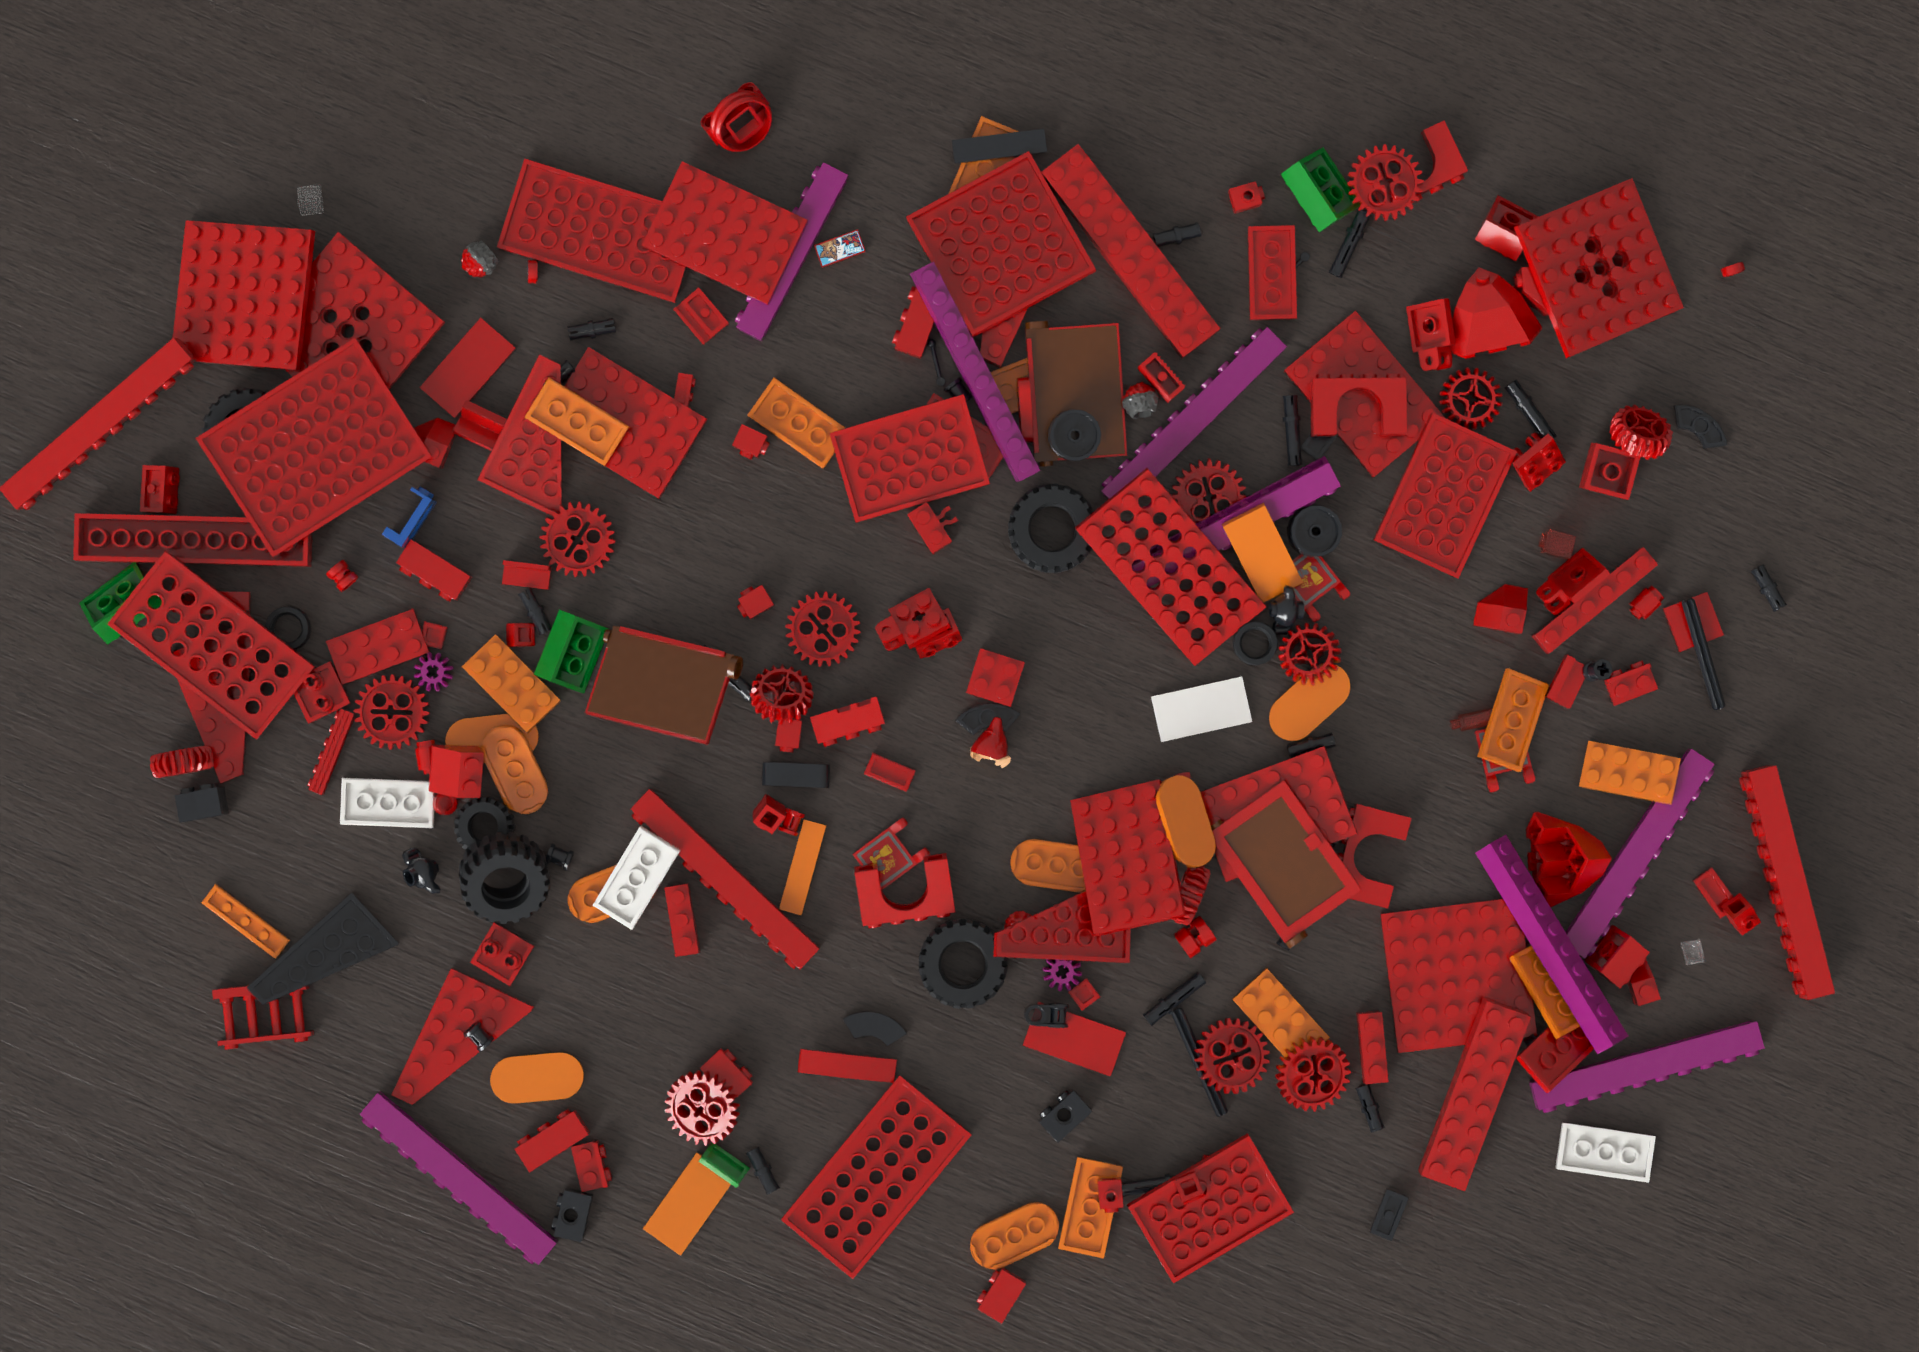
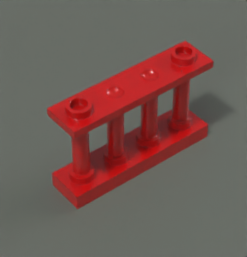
M309 985L289 994L292 996L296 1032L282 1033L279 1000L276 999L269 1003L272 1035L262 1036L258 1034L256 998L249 992L248 986L212 990L213 999H220V1003L223 1005L226 1039L219 1040L217 1043L218 1046L224 1045L225 1050L239 1048L238 1044L289 1038H294V1042L308 1041V1036L314 1035V1030L305 1031L301 995L304 994L303 990L309 989ZM243 996V1001L246 1000L249 1037L235 1038L232 1002H234V997Z

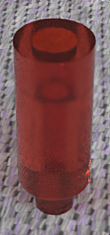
M1493 707L1458 715V719L1450 721L1451 729L1460 728L1462 732L1487 726Z

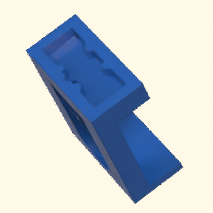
M421 486L418 489L413 487L410 489L423 499L402 532L399 533L392 528L386 527L382 533L383 536L403 548H406L409 541L415 538L437 503L432 499L434 494Z

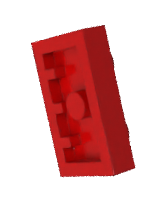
M143 465L140 512L177 513L178 483L180 481L178 467Z
M949 608L942 611L951 628L917 645L915 648L920 659L931 657L942 649L954 647L963 640Z
M1643 660L1629 665L1630 670L1622 673V670L1618 669L1613 671L1608 679L1604 680L1613 706L1658 689L1650 669V663L1644 664Z
M599 1140L571 1146L581 1192L608 1187L609 1181H612L610 1168H605L603 1158H607L604 1144L600 1145Z

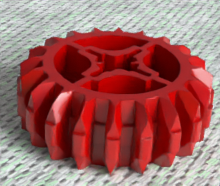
M1469 367L1465 368L1464 376L1460 370H1457L1456 375L1458 379L1450 375L1448 379L1452 384L1444 382L1442 385L1448 389V391H1440L1439 394L1446 397L1445 400L1439 401L1440 405L1447 404V408L1443 409L1442 413L1445 414L1449 411L1451 415L1447 419L1451 421L1453 418H1456L1455 423L1460 425L1461 422H1464L1463 427L1467 429L1469 423H1471L1472 430H1476L1477 422L1481 428L1486 427L1484 419L1492 423L1494 420L1490 414L1496 416L1499 414V411L1494 409V406H1502L1501 402L1496 401V398L1503 396L1502 393L1495 394L1494 390L1500 388V385L1496 384L1492 387L1490 383L1495 378L1492 376L1486 380L1487 371H1484L1479 376V368H1475L1473 374H1471ZM1471 380L1467 392H1453L1460 382ZM1478 382L1486 388L1489 399L1478 393ZM1470 392H1472L1473 398L1479 400L1477 402L1474 401L1471 406L1469 400L1463 398L1464 396H1469ZM1452 399L1463 404L1464 416L1455 409ZM1476 405L1488 406L1483 415L1471 418Z
M1626 405L1624 409L1620 408L1615 416H1613L1609 433L1611 434V440L1616 441L1615 446L1621 447L1622 452L1627 451L1630 453V456L1633 454L1638 459L1644 457L1646 460H1649L1650 457L1656 459L1666 452L1671 444L1673 431L1671 430V425L1666 423L1667 419L1660 417V413H1655L1652 409H1645L1644 406L1638 408L1636 405L1632 407Z
M1305 623L1304 630H1301V627L1297 625V633L1294 634L1292 630H1289L1288 634L1291 638L1283 637L1282 639L1287 646H1279V650L1284 652L1278 655L1279 660L1284 661L1280 666L1282 669H1287L1285 674L1288 677L1293 675L1292 679L1294 682H1297L1301 677L1302 685H1306L1307 679H1310L1311 685L1314 686L1315 679L1317 678L1320 683H1324L1322 676L1326 675L1328 678H1331L1332 674L1329 670H1338V667L1333 663L1341 662V658L1335 656L1342 653L1341 648H1335L1340 644L1339 640H1332L1335 636L1333 632L1326 634L1328 630L1326 626L1322 627L1319 631L1318 623L1313 625V629H1310L1309 623ZM1307 638H1318L1325 643L1314 645L1309 643ZM1301 641L1302 648L1300 652L1291 658L1293 648ZM1306 645L1309 650H1312L1315 663H1312L1311 658H1308ZM1329 650L1326 662L1319 667V658L1325 654L1324 652ZM1298 663L1300 665L1309 664L1313 671H1304L1295 665Z
M782 664L780 669H777L773 665L771 671L764 669L763 675L758 674L756 681L752 682V690H750L751 704L755 707L756 714L761 713L763 720L769 717L771 724L775 720H779L780 725H782L784 720L791 724L793 718L799 721L801 715L806 716L808 708L812 706V684L808 682L807 675L802 676L801 670L794 672L793 666L785 669Z
M206 745L152 755L150 757V769L153 777L156 778L211 769L214 766V757L211 747Z
M1205 866L1186 868L1180 882L1186 916L1172 919L1174 922L1187 926L1192 922L1210 878V870L1205 868Z

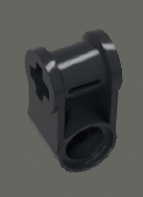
M1030 1004L1024 1010V1018L1033 1026L1068 1028L1066 1010L1069 1008V1004ZM1035 1008L1041 1011L1040 1019L1031 1021L1028 1016L1029 1012Z

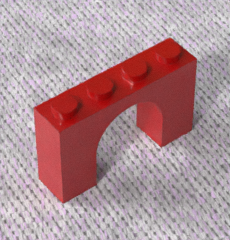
M1445 120L1423 130L1421 133L1431 153L1433 169L1429 178L1423 184L1417 185L1418 188L1423 190L1422 193L1415 194L1420 200L1422 199V194L1428 191L1434 194L1444 189L1443 184L1449 181L1455 184L1465 179L1464 174L1468 172ZM1378 163L1383 177L1380 185H1385L1388 201L1392 203L1393 200L1388 191V185L1391 181L1385 180L1383 166L1381 163ZM1387 165L1388 171L1392 174L1389 166ZM1367 169L1365 171V177L1368 180L1373 181L1377 178L1374 170ZM1402 185L1394 186V193L1397 196L1401 197L1406 194V190ZM1380 192L1372 193L1377 203L1383 202V195Z
M1317 374L1316 378L1311 380V436L1337 435V404L1341 396L1351 390H1364L1372 394L1378 401L1381 410V436H1405L1407 434L1406 378H1400V374H1386V378H1377V374H1363V378H1354V374H1340V378H1330V374Z
M1355 804L1354 808L1350 807L1349 812L1358 834L1342 839L1341 843L1345 844L1343 853H1338L1339 858L1362 889L1349 899L1388 909L1394 886L1362 876L1355 866L1354 852L1362 839L1373 834H1381L1406 841L1411 818Z
M947 853L923 857L927 879L926 890L917 901L910 904L894 903L884 895L881 889L877 863L854 867L863 926L877 928L882 926V923L891 922V924L897 925L909 919L923 921L928 919L929 916L937 915V917L943 918L950 916L951 913H955Z

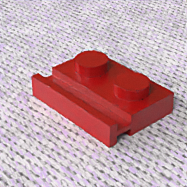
M697 288L673 309L703 345L729 324L700 288Z

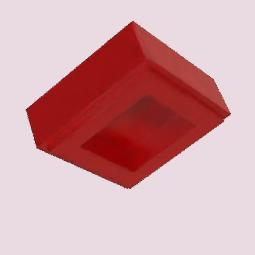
M424 621L422 633L427 646L442 649L448 627Z
M1087 978L1068 991L1082 1011L1101 997Z

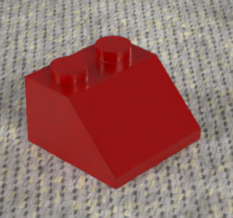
M1497 195L1475 240L1501 253L1504 257L1517 261L1523 249L1514 227L1539 216Z
M1521 267L1516 272V276H1513V287L1521 293L1530 306L1541 315L1548 316L1549 314L1530 267Z
M432 745L428 791L456 798H480L484 752L478 746Z
M1612 925L1607 934L1597 943L1598 946L1591 956H1586L1585 963L1609 982L1621 988L1630 981L1634 971L1644 964L1650 952L1630 935Z

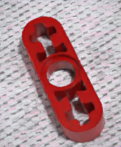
M1029 377L1017 378L1019 430L1026 443L1033 442Z

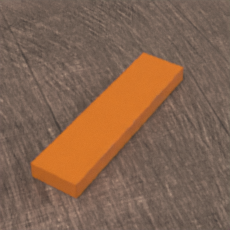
M804 819L779 910L802 915L827 825Z
M217 884L214 885L201 902L275 959L278 958L290 942L289 938Z

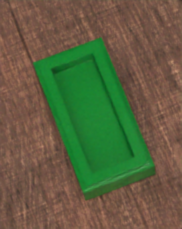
M712 1142L698 1161L735 1188L738 1187L750 1169Z

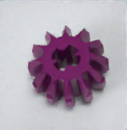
M431 652L427 653L428 661L424 657H420L419 660L423 663V666H414L415 669L421 670V673L414 674V678H423L419 681L418 685L423 686L428 682L426 686L427 691H431L433 684L436 691H440L439 683L444 687H448L449 684L444 679H453V675L447 674V671L454 669L453 666L445 667L450 659L446 657L440 662L442 654L437 653L434 660ZM431 666L432 668H436V666L439 668L437 670L438 677L429 676L431 673L429 668Z
M1046 959L1051 968L1043 967L1042 970L1051 974L1043 978L1045 981L1053 978L1049 984L1050 988H1053L1057 982L1059 983L1058 991H1062V984H1066L1067 990H1071L1069 981H1072L1075 985L1079 983L1073 976H1082V972L1074 971V969L1081 966L1080 962L1072 965V960H1056L1053 962L1051 959ZM1060 965H1063L1064 968L1067 966L1069 969L1064 978H1061V975L1059 977L1056 975Z

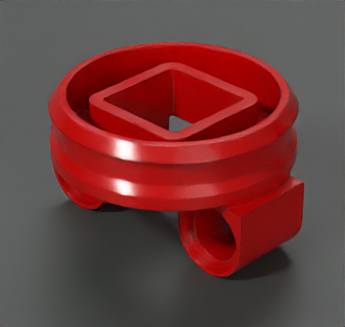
M748 82L740 86L737 92L725 97L713 112L704 115L701 119V126L717 146L720 144L728 151L742 152L755 147L766 137L772 124V111L769 102L754 83ZM748 110L754 119L734 133L729 124Z

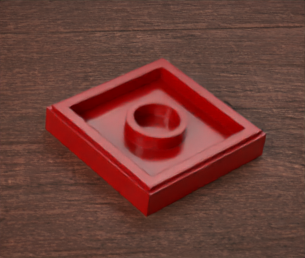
M1708 592L1692 597L1696 602L1707 642L1724 636ZM1682 601L1663 608L1679 652L1694 647Z

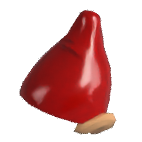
M994 717L989 727L972 745L970 756L978 762L981 759L995 760V765H1001V768H1004L1010 763L1011 757L1007 756L1008 743L1003 731L1002 719Z

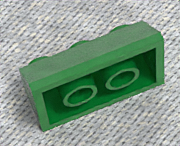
M1324 147L1299 160L1281 174L1286 185L1291 189L1298 203L1303 207L1318 232L1330 227L1361 205L1360 202L1352 203L1356 195L1348 194L1352 189L1347 185L1346 180Z
M137 563L129 565L79 602L92 629L107 645L121 636L108 626L107 623L145 577V573ZM150 596L149 605L151 607L158 608L161 606L162 600L159 596ZM136 614L134 617L135 624L137 625L146 616L144 614Z
M559 609L534 675L584 694L604 644V633L608 628Z

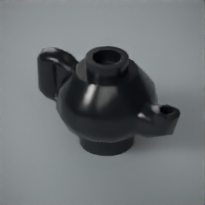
M1285 585L1284 594H1281L1273 603L1269 604V616L1275 620L1272 629L1276 635H1287L1296 619H1303L1304 602L1296 600L1295 591L1291 586Z
M415 847L404 851L402 857L404 863L408 866L403 870V878L406 884L411 887L415 885L418 888L426 889L432 894L440 893V887L434 882L439 872L436 861L422 856Z

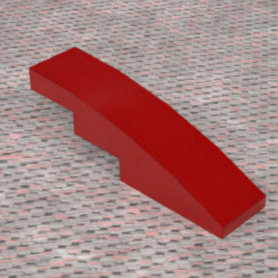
M800 1049L797 1072L894 1083L897 1060L841 1052Z

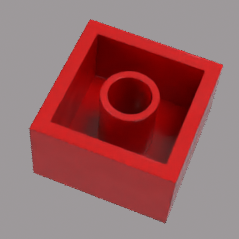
M1591 443L1579 488L1629 500L1640 459L1633 454L1630 456V453L1627 451L1622 452L1621 449Z
M980 648L966 693L1011 707L1025 662Z

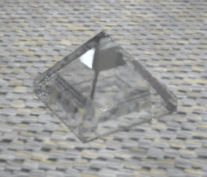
M1700 939L1681 942L1686 965L1706 962Z

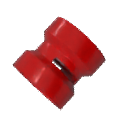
M344 560L338 562L326 573L330 580H334L337 583L336 587L340 592L349 588L359 578L355 572H351L348 569V564Z

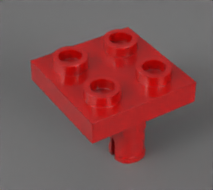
M1532 433L1533 440L1528 436L1525 443L1530 449L1524 454L1519 448L1513 449L1517 453L1512 464L1524 486L1530 492L1540 486L1553 472L1558 471L1566 462L1555 440L1549 434L1541 439L1537 433Z
M331 661L313 669L304 677L302 684L294 692V696L308 724L351 704Z
M494 922L470 963L511 986L533 950L534 945Z

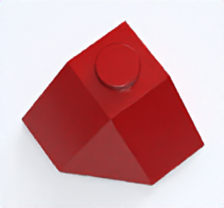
M437 417L414 427L432 456L425 463L443 469L456 434L453 433L455 424Z
M1504 584L1477 602L1473 625L1522 634L1527 610L1528 588Z

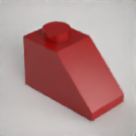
M1645 961L1643 965L1634 971L1628 982L1634 1005L1637 1006L1661 999L1654 976L1647 961Z

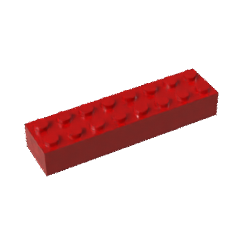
M1483 997L1418 1169L1421 1176L1462 1191L1466 1190L1531 1016L1527 1012Z

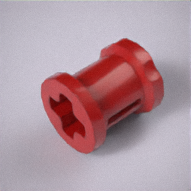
M785 808L786 817L783 820L782 826L778 827V830L798 836L797 829L801 818H804L805 814Z

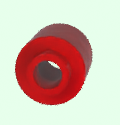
M1651 585L1648 589L1644 588L1629 603L1632 607L1629 611L1638 620L1641 618L1646 620L1662 605L1661 601L1664 597Z
M435 740L417 742L415 753L418 771L423 770L424 775L430 774L432 745H435Z

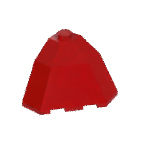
M1478 268L1466 282L1455 306L1452 322L1456 345H1451V353L1467 359L1475 357V353L1488 351L1489 353L1503 351L1507 350V346L1519 343L1520 346L1529 345L1540 333L1542 326L1518 290L1500 275Z
M1534 812L1526 828V837L1531 841V852L1527 853L1528 871H1532L1533 880L1550 908L1584 892L1604 875L1612 859L1603 843L1578 825L1540 812Z

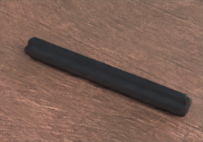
M1693 598L1685 599L1682 601V606L1711 706L1714 710H1719L1725 707V702L1696 602Z
M1177 1008L1173 1010L1171 1015L1196 1069L1201 1065V1062L1194 1061L1195 1058L1200 1057V1054L1196 1053L1194 1049H1200L1196 1042L1197 1040L1183 1009ZM1197 1071L1216 1116L1220 1117L1228 1113L1220 1092L1215 1091L1216 1084L1207 1086L1209 1078L1201 1079L1204 1071Z

